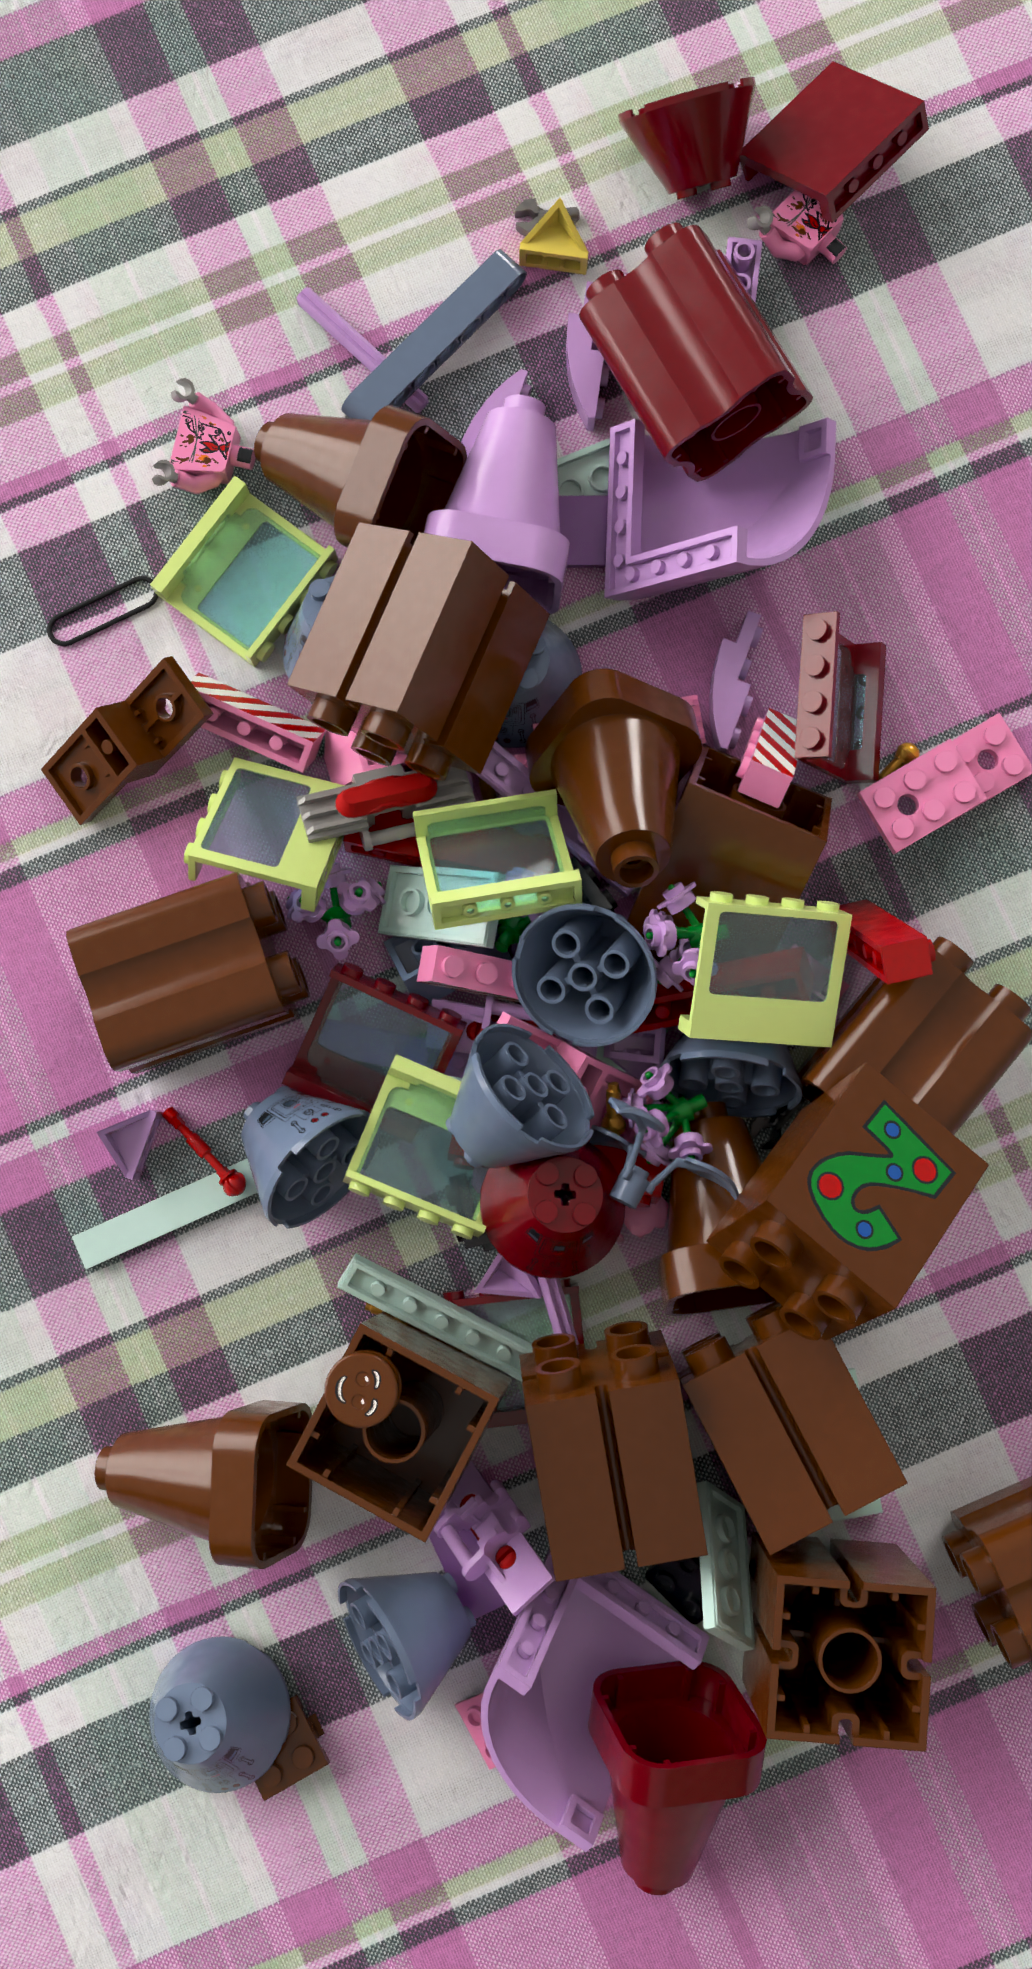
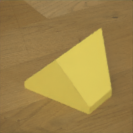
M561 197L520 242L519 266L586 275L589 252Z

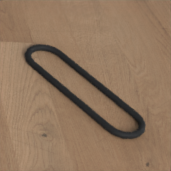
M148 576L134 577L56 614L47 625L49 639L58 646H69L150 608L158 599V595L155 592L148 603L68 641H59L52 633L54 623L60 618L136 582L146 581L151 584L153 579Z

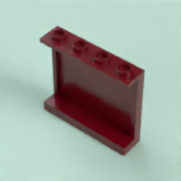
M832 61L743 147L740 163L745 180L750 181L760 172L819 201L822 218L833 223L929 130L925 102L920 98Z

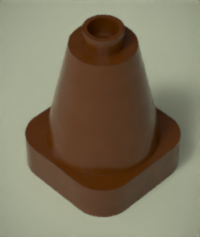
M393 405L381 408L372 420L286 413L279 416L274 422L265 423L258 431L254 443V454L257 461L261 463L265 478L334 527L336 539L347 548L359 522L408 530L414 534L410 544L414 545L418 533H424L427 515L432 511L445 509L467 460L465 446L432 419Z
M613 669L591 670L579 675L569 684L528 737L525 753L530 784L535 792L556 789L557 804L565 806L597 869L604 877L628 888L643 887L655 880L671 858L678 783L698 761L702 752V742L695 713L691 705L684 699Z
M707 1102L708 1107L694 1113V1120L689 1122L691 1132L701 1134L704 1143L712 1144V1152L704 1154L701 1161L724 1172L735 1183L740 1194L761 1166V1158L744 1119L728 1116L725 1102ZM682 1126L673 1136L672 1148H675L674 1139L683 1133ZM680 1167L671 1172L667 1253L661 1256L658 1267L665 1314L670 1316L693 1315L777 1301L760 1286L757 1289L743 1287L723 1272L719 1265V1259L722 1254L706 1240L735 1200L730 1192L722 1186L686 1168Z
M260 1400L230 1410L223 1417L126 1432L117 1438L113 1446H105L100 1451L95 1464V1482L100 1490L107 1492L109 1501L115 1507L208 1540L210 1553L216 1564L266 1569L297 1552L308 1532L311 1518L312 1480L286 1466L312 1417V1412L306 1403Z

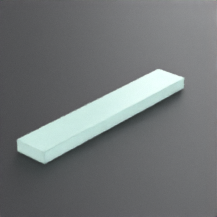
M248 1159L227 1167L229 1170L236 1169L237 1172L244 1175L246 1188L241 1195L233 1197L226 1195L223 1186L219 1184L221 1178L215 1172L73 1236L72 1239L85 1269H89L258 1193Z
M355 1253L339 1279L337 1288L522 1382L519 1355L532 1353L531 1343Z

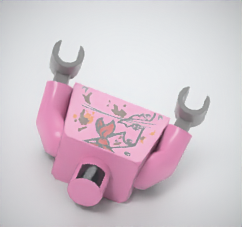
M794 190L773 212L768 206L756 207L755 212L759 215L760 221L756 216L747 219L748 228L754 231L760 230V238L775 258L794 262L798 261L803 265H807L821 253L832 264H835L847 250V247L836 237L844 220L843 213L831 223L822 218L819 201L797 190Z
M181 378L177 380L176 383L184 387L186 394L183 396L174 390L171 392V397L178 403L188 401L189 407H183L170 462L160 460L153 465L154 468L161 469L165 477L155 475L152 478L153 483L157 486H162L169 481L173 487L193 494H200L217 488L220 484H228L231 481L234 466L252 470L256 458L254 449L239 446L241 437L237 427L234 425V421L216 403L200 392L194 393V385L189 379Z

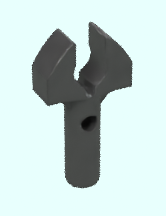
M536 198L524 200L515 209V218L525 216L533 218L530 222H516V231L525 237L548 212V210H543L537 206ZM578 207L566 208L572 221H578L580 218Z

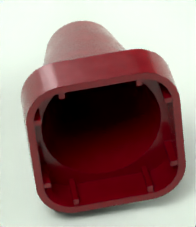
M681 1661L612 1669L600 1674L593 1684L588 1730L610 1773L621 1864L638 1888L651 1895L669 1894L675 1888L683 1886L690 1880L726 1799L739 1798L751 1794L757 1789L761 1780L767 1739L760 1722L732 1678L721 1668L703 1661L694 1670Z

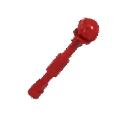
M173 1107L166 1109L162 1117L176 1130L181 1132L186 1138V1143L201 1159L204 1158L216 1170V1174L221 1178L219 1184L223 1186L226 1195L231 1197L241 1195L246 1188L244 1175L237 1172L236 1169L229 1170L226 1166H223L211 1153L212 1149L207 1143L185 1125L186 1123L180 1117V1114Z

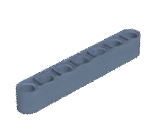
M502 249L496 250L349 394L342 405V412L349 418L372 420L374 415L384 406L393 405L400 407L520 288L527 276V272Z

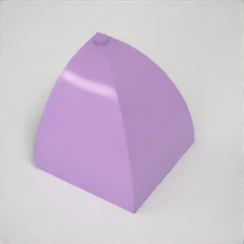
M824 418L800 426L798 431L762 438L720 472L699 482L688 477L682 466L673 467L664 460L651 436L645 435V426L642 421L632 419L611 427L604 598L618 601L649 598L773 565L796 554L813 536L827 508L834 477L836 421Z
M549 1548L543 1563L555 1579ZM617 1571L559 1582L554 1580L519 1613L484 1689L480 1716L482 1733L491 1759L501 1777L522 1803L539 1819L587 1852L594 1845L604 1817V1808L612 1792L610 1773L588 1730L594 1681L600 1674L612 1669L681 1661L694 1670L702 1662L710 1636Z

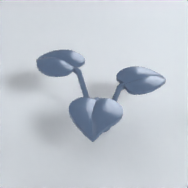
M613 1097L608 1099L609 1105L617 1114L619 1113L628 1119L636 1121L639 1130L634 1145L608 1129L592 1125L590 1128L594 1131L590 1139V1143L593 1145L614 1147L627 1152L624 1168H622L609 1196L629 1208L636 1210L644 1192L652 1194L655 1187L674 1169L679 1167L686 1168L701 1177L717 1183L729 1191L734 1200L739 1196L735 1183L724 1172L710 1164L687 1156L685 1159L676 1158L649 1182L647 1180L649 1173L636 1166L635 1162L637 1156L645 1158L647 1155L640 1149L646 1128L649 1127L664 1133L666 1127L653 1115L640 1108L630 1106L626 1102Z

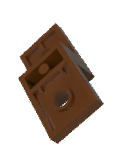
M165 657L125 701L95 708L41 768V771L79 825L90 823L127 783L155 775L214 713L174 657ZM166 699L172 704V715H169L165 709ZM82 769L87 776L86 784L81 779Z

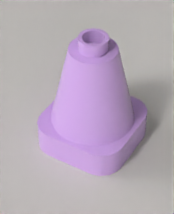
M510 395L504 399L503 407L494 408L488 412L445 509L435 510L427 515L424 533L473 541L509 575L504 589H507L510 581L516 582L549 614H553L559 610L570 547L569 540L560 533L556 426L553 421L544 416L546 407L541 401L526 395Z

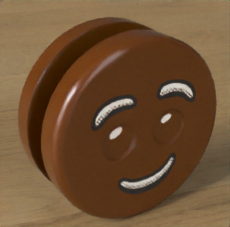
M359 1350L346 1355L333 1365L325 1382V1399L331 1413L340 1422L354 1428H368L381 1423L395 1410L401 1397L402 1382L398 1369L388 1357L372 1350Z

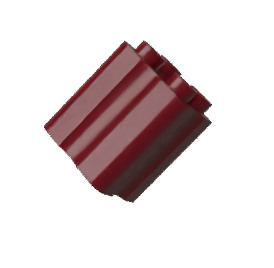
M675 222L662 227L648 239L644 247L648 257L633 271L624 275L621 270L617 269L598 277L586 291L588 302L581 309L579 318L664 460L673 467L682 466L688 477L699 482L720 472L757 441L778 430L810 405L813 396L728 258L720 249H715L707 234L698 225H689L683 228L680 223Z

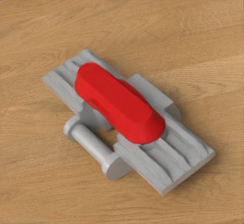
M401 764L353 774L351 785L296 797L309 843L359 832L365 851L373 850V846L416 836L414 822L369 832V828L375 825V816L400 810L402 818L409 819L413 818V811L476 802L466 770L451 767L446 780L440 781L415 770L404 772Z

